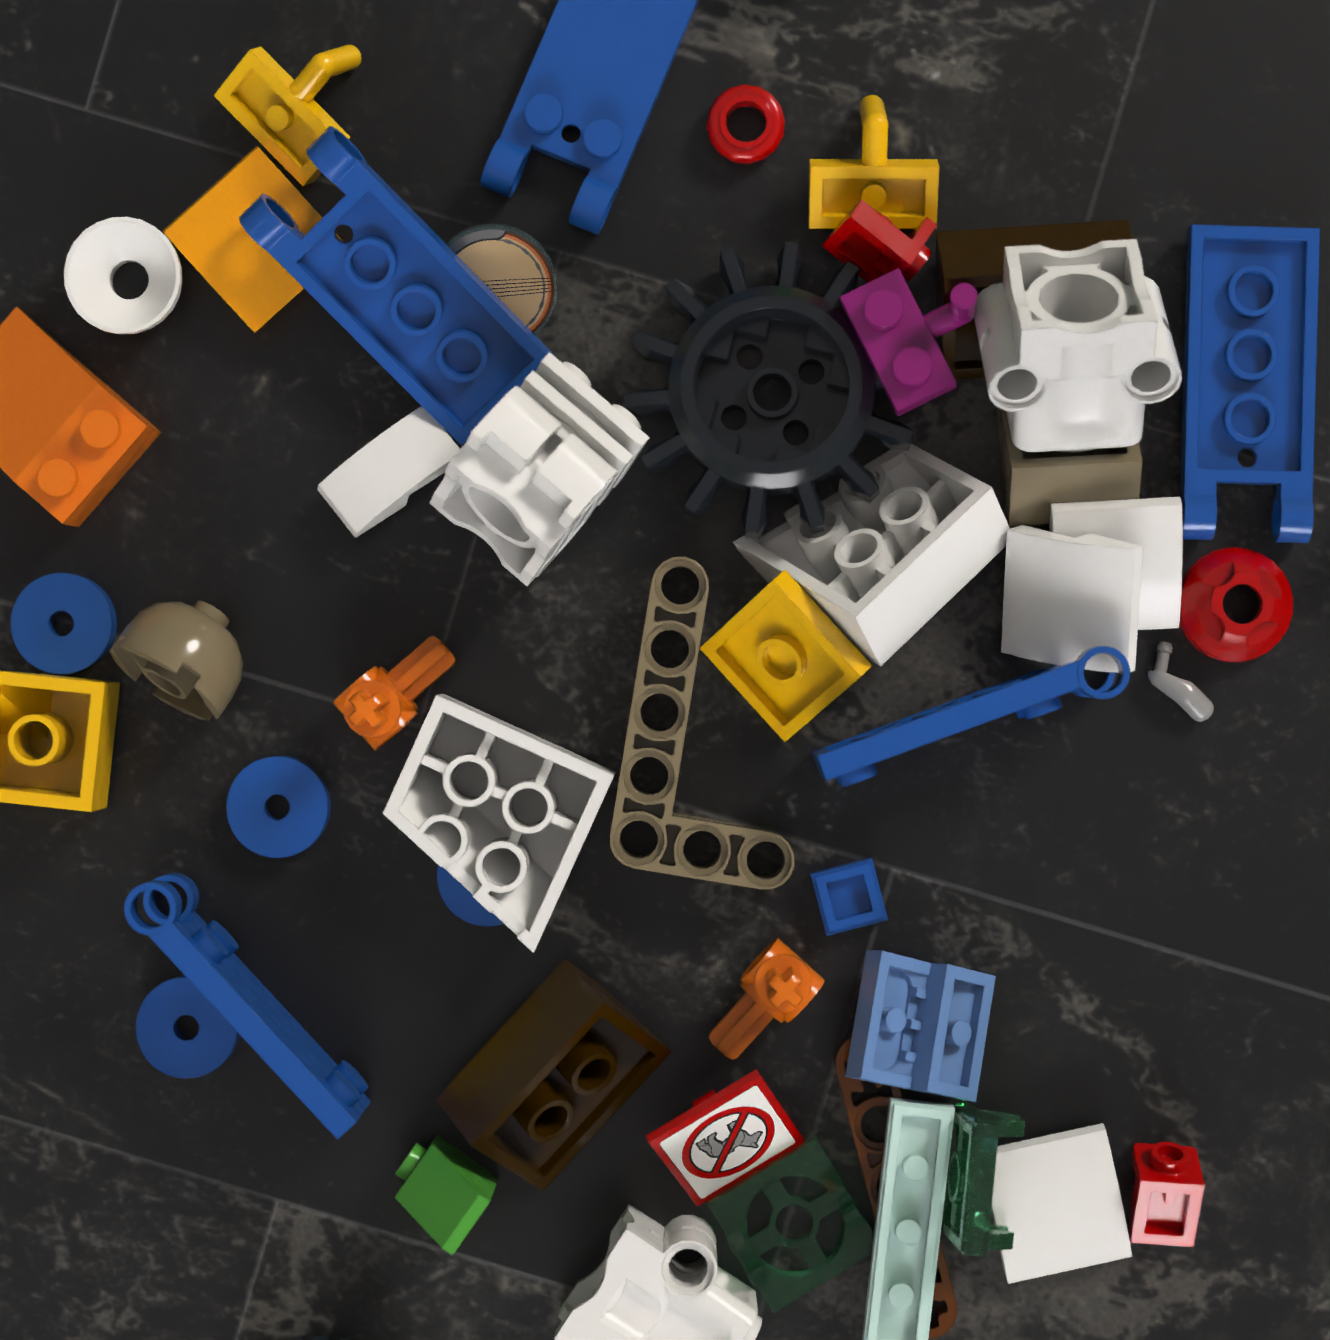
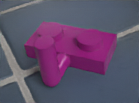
M899 268L840 296L841 304L897 416L956 388L957 382L935 339L970 322L976 314L977 291L972 285L968 283L956 285L951 291L950 303L925 315H922Z

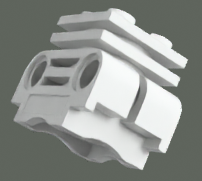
M549 352L540 362L536 372L532 370L524 379L521 387L514 386L471 431L467 442L449 461L444 471L445 476L434 492L430 504L454 525L464 527L484 539L494 550L502 566L528 586L535 577H539L580 530L596 506H599L608 496L611 489L619 484L650 437L641 431L640 423L630 411L617 404L611 405L593 390L590 380L578 367L569 362L562 363Z

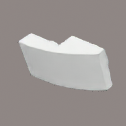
M421 406L347 459L318 484L317 490L352 535L357 538L405 507L409 495L442 475L449 461L460 448L445 429Z

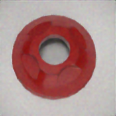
M1227 547L1214 550L1196 560L1182 577L1179 627L1190 644L1209 658L1222 662H1244L1256 659L1269 652L1281 641L1289 628L1293 615V596L1290 584L1283 571L1274 561L1260 552L1241 547ZM1235 585L1250 587L1259 599L1258 613L1251 621L1244 624H1238L1230 620L1223 609L1224 596Z

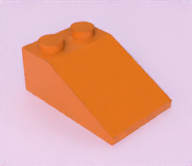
M15 307L0 325V468L62 524L80 527L162 432L20 308Z

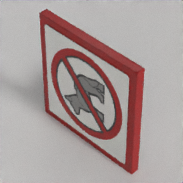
M757 1069L717 1093L714 1089L693 1101L691 1109L645 1136L648 1143L697 1207L805 1142L802 1134Z

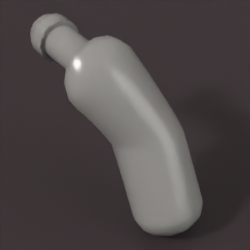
M1159 642L1156 649L1158 653L1154 671H1147L1152 685L1174 700L1193 720L1198 722L1207 720L1214 711L1213 703L1191 681L1167 673L1173 647L1171 643Z

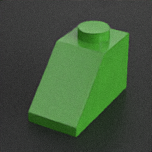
M437 1134L427 1149L416 1142L395 1172V1175L404 1181L395 1199L442 1249L453 1256L490 1203L499 1177Z

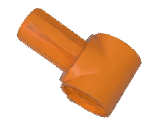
M434 635L429 636L389 672L382 666L379 668L374 666L342 692L333 704L344 715L349 727L361 735L372 749L376 751L417 716L418 713L416 711L418 707L414 700L454 666L456 662L455 657L439 638Z
M775 938L755 958L741 976L740 981L742 983L740 986L745 991V994L710 1031L709 1040L723 1055L732 1060L737 1059L773 1018L780 1023L784 1021L789 1023L818 993L825 979L779 938Z

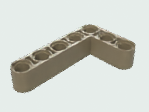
M673 557L664 561L655 570L651 581L610 832V847L614 856L623 865L633 869L761 890L774 889L783 885L789 879L795 866L793 850L788 840L781 833L764 827L673 813L709 593V579L704 568L693 559ZM675 568H685L696 575L699 582V591L691 602L677 605L664 597L662 581L669 571ZM674 630L681 633L689 644L687 659L675 668H666L659 665L652 655V643L656 636L664 631ZM665 694L676 702L678 718L670 728L655 730L644 723L641 716V708L643 702L649 696ZM644 757H653L659 759L666 766L668 780L661 790L646 793L634 785L631 779V770L638 760ZM644 821L655 829L658 841L656 847L651 852L645 855H635L624 848L621 842V832L628 823ZM697 831H707L718 838L721 850L718 857L712 863L697 865L686 858L683 846L691 834ZM769 841L782 849L783 862L775 873L761 876L754 873L748 867L747 855L755 844Z

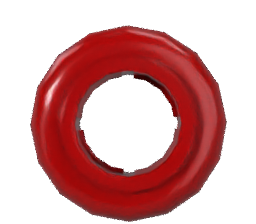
M742 84L728 88L716 97L708 111L706 128L711 144L720 155L732 162L751 164L764 160L776 151L784 136L785 118L781 105L771 93L759 86ZM750 107L759 111L765 121L764 127L766 128L763 134L756 140L749 142L739 141L729 133L727 118L737 108Z

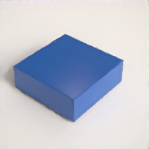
M871 857L810 873L826 936L888 920Z

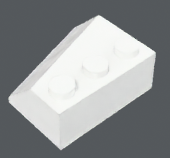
M913 444L910 445L909 451L891 449L863 466L873 473L880 488L879 495L871 503L854 495L847 483L840 479L839 491L821 501L825 507L824 531L811 534L800 519L799 504L783 512L787 522L764 534L759 539L746 538V535L733 542L741 555L768 583L782 571L786 570L862 655L880 667L1006 547L1007 529H1010L991 486Z
M438 694L435 696L383 814L432 860L447 870L473 894L472 897L500 919L534 953L616 772L450 696Z

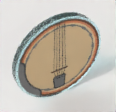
M481 224L461 231L446 243L535 335L543 329L555 308L557 276L550 256L536 239L512 226Z

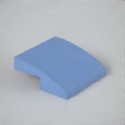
M866 950L845 1077L931 1095L976 1102L996 976L950 964L929 963L886 951Z

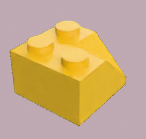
M0 671V802L86 812L107 808L120 682Z

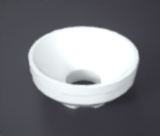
M111 217L96 222L84 230L71 246L64 267L65 289L69 301L76 312L89 324L105 332L119 335L137 334L152 329L164 321L173 311L180 297L183 283L182 266L177 251L170 240L155 226L131 217ZM129 262L141 264L146 269L149 277L145 292L135 299L121 298L113 287L115 272L120 266Z

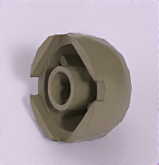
M173 601L151 605L138 613L109 650L115 663L131 679L136 682L143 672L145 677L158 687L152 693L155 697L185 714L205 721H210L213 715L216 720L220 717L233 698L241 681L243 660L236 639L225 629L229 624V619L220 610L204 601H197L194 607L182 602Z

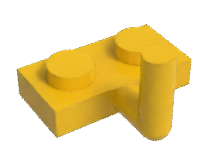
M350 44L318 53L312 57L294 80L261 46L253 48L246 53L213 96L302 186L313 183L322 173L311 161L306 149L329 126L339 130L348 139L351 138L313 98L330 77L358 68L361 63V53L357 47Z
M876 95L864 97L859 104L863 126L861 159H809V229H834L861 200L878 213L886 216L898 229H915L926 217L937 224L938 160L887 159L888 119L884 103Z

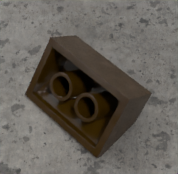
M1129 219L936 232L935 255L936 309L950 303L951 291L960 283L972 285L976 289L977 295L990 285L1002 283L1005 247L1042 245L1059 251H1074L1087 248L1101 241L1133 239ZM975 318L938 337L939 349L954 379L985 378Z
M564 959L435 1100L472 1147L544 1191L672 1051L604 987Z

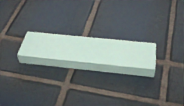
M895 1097L889 1098L862 1340L929 1339L955 1113L953 1104Z

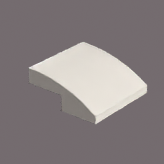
M1180 497L1051 504L1050 532L1073 538L1093 533L1143 546L1138 630L1179 628L1183 569V518Z
M1026 525L1007 529L1001 652L1038 662L1064 665L1076 660L1086 649L1096 646H1108L1115 648L1125 656L1129 663L1130 673L1135 671L1143 546L1093 533L1073 538ZM1104 653L1092 656L1084 670L1119 673L1114 659Z
M1103 1123L979 1150L988 1201L994 1218L1003 1270L1008 1284L1133 1257L1115 1166Z

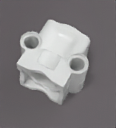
M1137 239L1101 241L1087 248L1074 251H1059L1042 245L1005 247L1003 282L990 285L977 295L974 318L989 398L996 407L1007 412L1012 442L1020 450L1026 452H1084L1096 448L1132 446L1142 438L1145 404L1161 402L1169 398L1180 386L1182 380L1181 369L1169 330L1160 289L1154 280L1144 276Z
M628 1204L611 1230L609 1247L603 1262L594 1272L576 1283L561 1306L558 1317L562 1322L555 1331L554 1340H756L762 1325V1318L757 1315L756 1291L717 1266L716 1236L712 1227L703 1218L695 1215H681L672 1219L664 1227ZM683 1249H693L703 1255L699 1260L692 1263H684L674 1257L677 1252Z

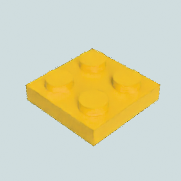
M786 570L774 578L699 648L784 742L790 739L872 667V664Z

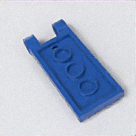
M558 0L501 136L488 157L482 173L480 186L511 198L521 180L532 150L548 155L588 172V176L585 178L573 204L568 223L598 236L609 215L614 199L699 0ZM570 126L576 127L581 133L579 139L573 143L566 142L562 138L563 130Z
M329 126L306 149V152L314 165L345 196L305 235L299 230L291 215L277 201L266 194H261L239 216V221L250 237L268 251L462 446L468 440L471 431L514 386L521 387L524 379L532 370L536 372L540 362L549 352L552 355L554 354L367 164L357 147L339 130ZM342 224L348 225L353 231L352 240L341 241L336 235L337 226Z
M1192 224L1187 229L1180 491L1178 494L1182 502L1183 539L1212 540L1217 522V484L1276 485V493L1271 510V533L1274 542L1308 543L1310 541L1314 521L1313 473L1320 228ZM1241 450L1252 452L1254 462L1251 467H1243L1239 464L1237 457Z
M1108 646L1091 647L1083 651L1072 662L1064 665H1047L814 750L812 754L820 776L826 781L836 777L837 783L841 784V787L849 786L878 775L875 763L1014 712H1016L1018 719L1025 717V720H1029L1063 707L1059 698L1060 695L1071 692L1080 697L1113 698L1119 695L1129 682V663L1125 656L1115 648ZM1104 653L1114 659L1118 666L1119 674L1113 687L1111 685L1113 684L1115 673L1104 672L1102 682L1094 689L1087 684L1084 677V668L1092 656Z
M167 873L135 887L128 894L124 904V914L128 924L138 933L148 935L338 1140L359 1120L371 1103L370 1099L364 1094L369 1088L364 1078L345 1060H342L337 1065L234 954L239 946L230 933L214 920L207 925L195 912L199 903V892L195 883L189 877L180 873ZM166 881L179 884L186 892L187 906L183 913L180 894L176 888ZM143 891L144 910L151 920L160 924L159 926L144 922L138 914L137 901ZM156 891L161 892L168 899L170 905L169 916L158 909L155 902Z

